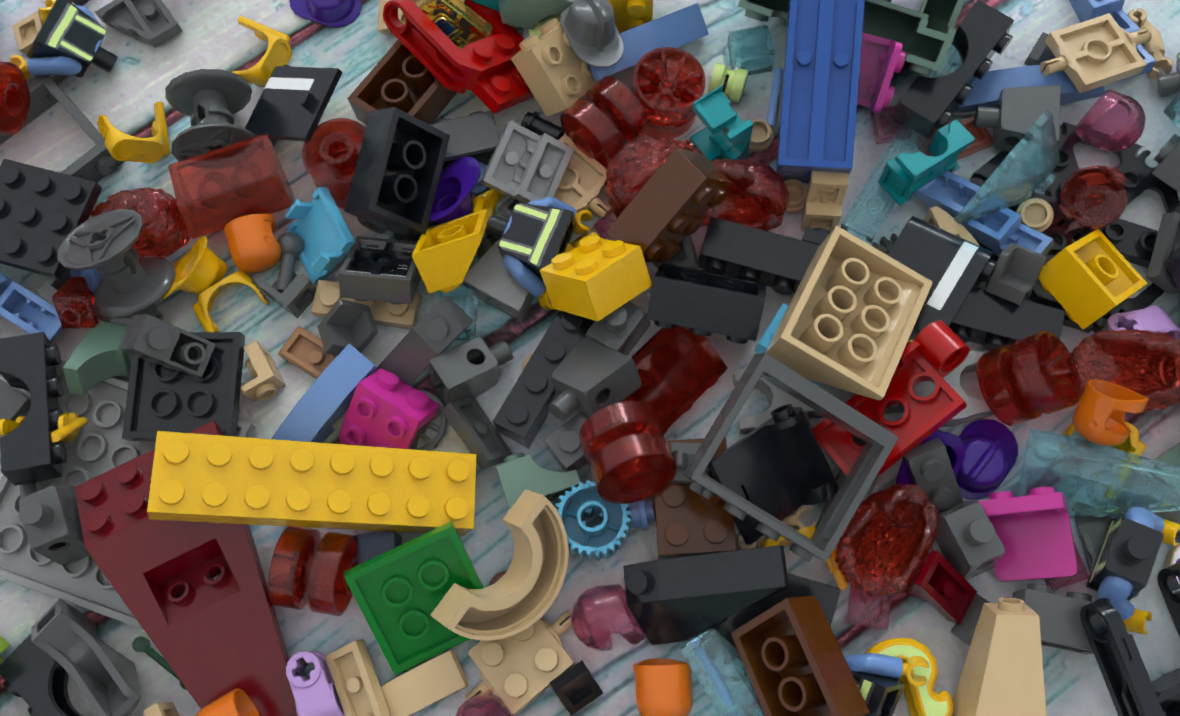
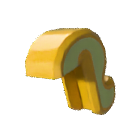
M892 638L875 643L866 649L864 653L900 657L903 663H906L913 656L925 658L930 668L916 666L911 671L913 675L926 677L927 683L925 685L915 686L908 680L907 676L901 675L900 677L905 682L903 690L910 716H952L953 702L948 691L934 692L933 690L938 669L936 659L927 646L912 638Z

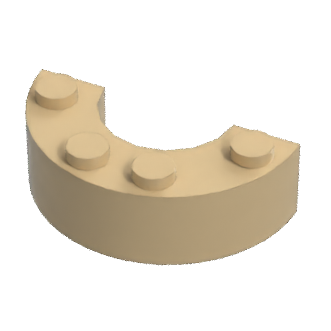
M525 489L502 519L511 530L514 541L513 560L507 572L495 584L483 589H466L454 583L430 616L460 636L474 640L492 641L511 637L522 632L546 613L563 585L568 567L569 546L563 521L555 507L544 495Z

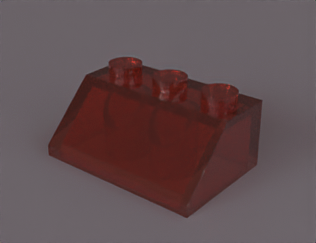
M268 133L175 162L168 166L178 209L193 239L223 230L227 223L238 217L250 214H272L290 208L293 204L294 194Z
M678 325L674 329L661 328L632 356L642 386L613 408L633 433L649 443L654 442L666 434L668 428L683 413L687 412L708 388L718 381V378L728 367L708 338L693 334L690 330Z

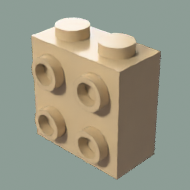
M553 18L539 28L542 34L539 36L533 34L519 44L521 50L511 58L547 117L571 107L601 80L595 81L589 65L576 56L557 18Z

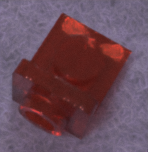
M71 277L51 297L62 328H94L99 323L94 309V295L89 290L85 277Z

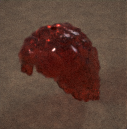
M646 138L628 143L611 158L606 170V179L604 181L605 195L608 198V205L611 207L612 213L617 218L675 148L700 154L703 153L697 150L696 145L691 143L689 139L679 141L673 138Z
M715 159L711 162L732 184L727 188V196L723 202L713 209L710 208L702 217L704 220L702 227L709 225L711 216L765 231L781 225L784 213L789 206V192L783 178L770 165H764L758 161H749L747 159Z
M147 187L122 190L115 195H110L106 202H101L91 212L93 217L106 211L117 209H130L140 214L143 230L139 239L132 246L140 254V259L145 256L168 257L186 245L191 238V229L188 225L190 223V214L181 201L166 193L163 189Z
M1139 329L1095 332L1094 335L1082 339L1078 346L1069 354L1067 359L1069 366L1067 376L1072 381L1071 388L1074 391H1078L1080 396L1087 382L1097 379L1120 385L1149 398L1143 412L1163 410L1180 402V340L1166 333Z
M893 484L884 490L869 495L859 505L837 545L835 562L838 563V569L844 576V580L854 589L863 591L871 597L875 595L889 596L896 592L904 593L905 588L916 578L918 570L921 569L925 557L937 538L939 524L938 507L931 501H928V496L921 487L911 484Z

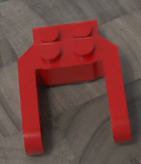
M391 0L385 4L383 18L387 28L446 89L462 94L465 93L466 89L472 91L494 114L534 97L511 60L521 50L519 44L524 41V38L513 27L502 23L501 16L496 10L472 0H464L463 18L472 24L468 29L471 30L470 27H472L484 37H480L471 30L469 35L475 42L467 44L463 49H460L412 0ZM398 8H400L404 14L405 25L402 24L399 20Z

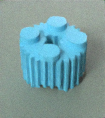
M595 478L593 482L587 480L584 485L582 482H579L578 487L572 485V491L566 490L565 496L560 495L559 497L561 503H556L557 512L565 526L569 551L572 550L575 556L579 554L581 559L587 556L589 561H592L593 557L600 561V558L608 559L614 556L617 549H622L621 543L626 544V537L630 535L631 511H629V504L626 503L625 496H621L619 489L614 490V484L606 485V480L599 483L598 478ZM594 513H599L600 521L603 522L600 525H595L594 528L588 527L584 518H591Z

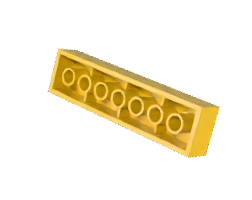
M157 431L147 513L150 520L427 533L452 521L458 534L466 535L474 529L477 454Z

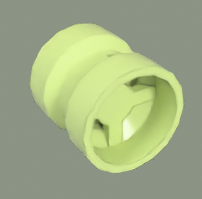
M716 62L711 75L708 93L722 85V92L729 100L740 103L749 70L741 68L731 70L725 64Z

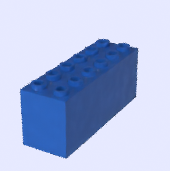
M789 0L775 182L796 179L802 183H809L812 171L848 173L849 176L852 170L865 0Z

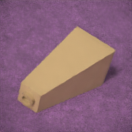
M1003 597L998 599V603L983 604L952 699V716H1047L1039 615L1026 605L1023 600Z

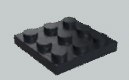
M4 159L0 166V264L61 280L66 268L58 261L57 250L63 239L74 228L89 219L102 187L95 181Z
M190 332L216 344L202 377L163 367L132 355L122 439L126 441H156L157 431L188 433L213 420L221 427L223 436L236 437L245 335L241 332Z

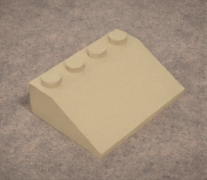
M836 225L818 247L765 353L808 380L880 401L885 396L933 282Z

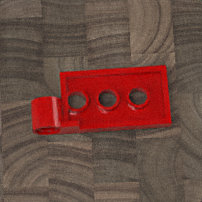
M937 320L927 325L916 336L915 340L905 347L883 399L879 401L855 394L845 402V404L899 437L876 478L967 407L962 397L943 378L966 359L970 348L942 320ZM920 382H933L936 385L934 392L927 397H920L914 394L915 387ZM892 405H901L905 408L903 417L897 421H888L884 418L886 409ZM825 418L812 431L820 445L847 476L865 445L855 444V435Z

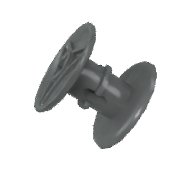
M199 69L185 72L170 81L165 88V98L174 110L185 116H190L191 127L180 132L172 141V154L179 162L189 167L204 170H223L240 166L252 160L259 152L260 143L255 135L242 126L234 125L233 114L243 110L251 100L252 88L247 80L235 73L220 69Z
M117 209L106 211L88 219L74 228L63 239L57 250L58 261L67 269L82 271L96 268L98 271L103 272L100 274V277L104 280L99 284V288L94 294V308L101 316L118 318L146 309L168 291L176 276L175 266L166 258L155 256L140 258L138 251L132 247L139 239L143 230L142 217L134 210Z

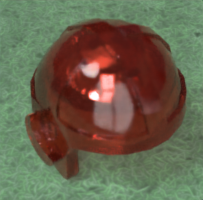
M1107 166L1081 168L1074 171L1067 179L1060 194L1061 204L1057 207L1062 215L1064 214L1069 220L1072 219L1081 227L1092 229L1105 227L1115 222L1126 208L1127 195L1123 183L1127 180L1116 167L1112 169Z

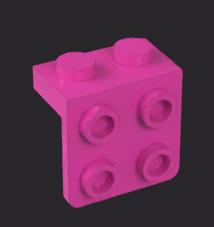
M862 32L858 105L869 107L872 112L878 114L882 106L889 107L895 87L890 85L893 73H900L906 57V52L901 50L903 43Z
M380 368L357 384L338 435L339 440L345 445L410 449L418 429L436 416L440 404L430 399L426 393L416 390L400 380L394 373Z
M1039 487L1030 489V495L1014 497L1013 492H995L989 494V500L979 501L1006 551V554L994 567L995 576L998 580L1010 582L1073 577L1078 573L1067 498L1062 492H1055L1054 487Z

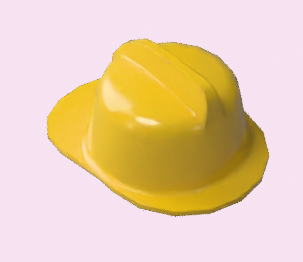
M206 236L199 238L192 248L173 264L176 272L173 284L157 301L165 299L176 289L191 294H200L222 279L227 272L228 266L206 246L208 241Z

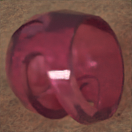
M1108 89L1074 128V132L1082 141L1086 140L1100 150L1120 152L1130 148L1141 137L1145 128V113L1141 105L1132 97Z
M619 584L598 585L587 589L578 597L573 605L571 613L573 631L579 641L588 648L596 651L612 650L611 634L613 633L620 634L633 645H637L645 639V633L627 606L626 592Z

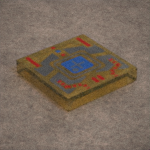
M420 0L416 3L460 49H463L467 44L491 35L493 26L460 0ZM403 14L400 21L402 24L405 25V17Z

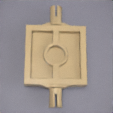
M1108 13L1050 32L1045 43L1056 58L1041 62L1040 72H1043V76H1048L1058 71H1064L1080 94L1140 74L1147 64L1137 52L1136 46L1150 42L1152 38L1151 31L1148 32V28H1143L1129 33L1121 28L1112 15Z
M564 134L559 141L574 148V151L554 197L574 207L576 213L590 208L604 221L607 219V216L611 215L613 209L608 207L599 197L614 182V175Z
M566 610L551 625L540 618L529 628L511 637L478 642L467 653L479 668L483 681L465 695L466 699L470 701L469 703L473 708H477L481 702L493 693L501 698L511 713L516 716L551 686L549 682L576 665L564 650L560 636L578 622Z

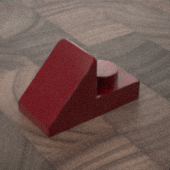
M932 550L918 565L905 593L909 596L928 601L948 621L960 625L977 591L939 552Z

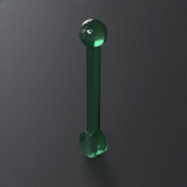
M139 636L134 639L132 643L134 651L145 652L180 681L165 658L150 647V640L148 638ZM180 681L181 688L187 690L183 683Z

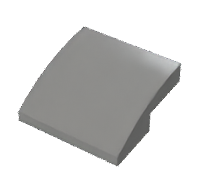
M510 120L503 130L480 183L525 204L533 200L554 197L574 148L546 133L540 136Z

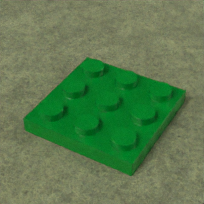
M452 521L344 571V578L394 675L469 640V638L452 632L430 616L454 583L466 589L484 588Z

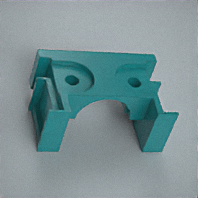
M720 85L693 103L692 110L706 127L690 136L689 143L712 164L724 159L726 162L721 166V172L726 175L746 162L753 123L750 119L745 122L741 120L731 108V101L722 92L723 86Z
M956 119L950 125L947 124L937 130L928 149L934 157L927 156L921 151L915 154L902 152L886 162L880 179L877 182L901 206L909 201L913 193L947 171L953 173L961 168L956 160L961 151L974 143L975 138Z

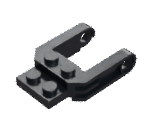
M1177 562L1162 569L1158 573L1157 581L1180 637V585L1176 576L1180 578V562ZM1100 598L1083 606L1080 611V619L1118 716H1180V668L1151 682L1133 635L1128 634L1119 612L1110 604V600Z

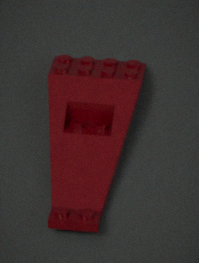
M214 420L188 432L223 436L221 427ZM155 449L75 486L85 549L198 706L202 709L235 688H240L252 699L260 716H298L295 699L286 676L289 656L249 524L150 520L147 508ZM184 592V594L178 598L179 594Z

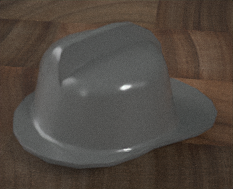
M574 0L571 6L562 12L560 17L561 26L572 50L580 60L594 67H609L616 64L622 58L624 50L622 38L615 25L613 7L607 0Z

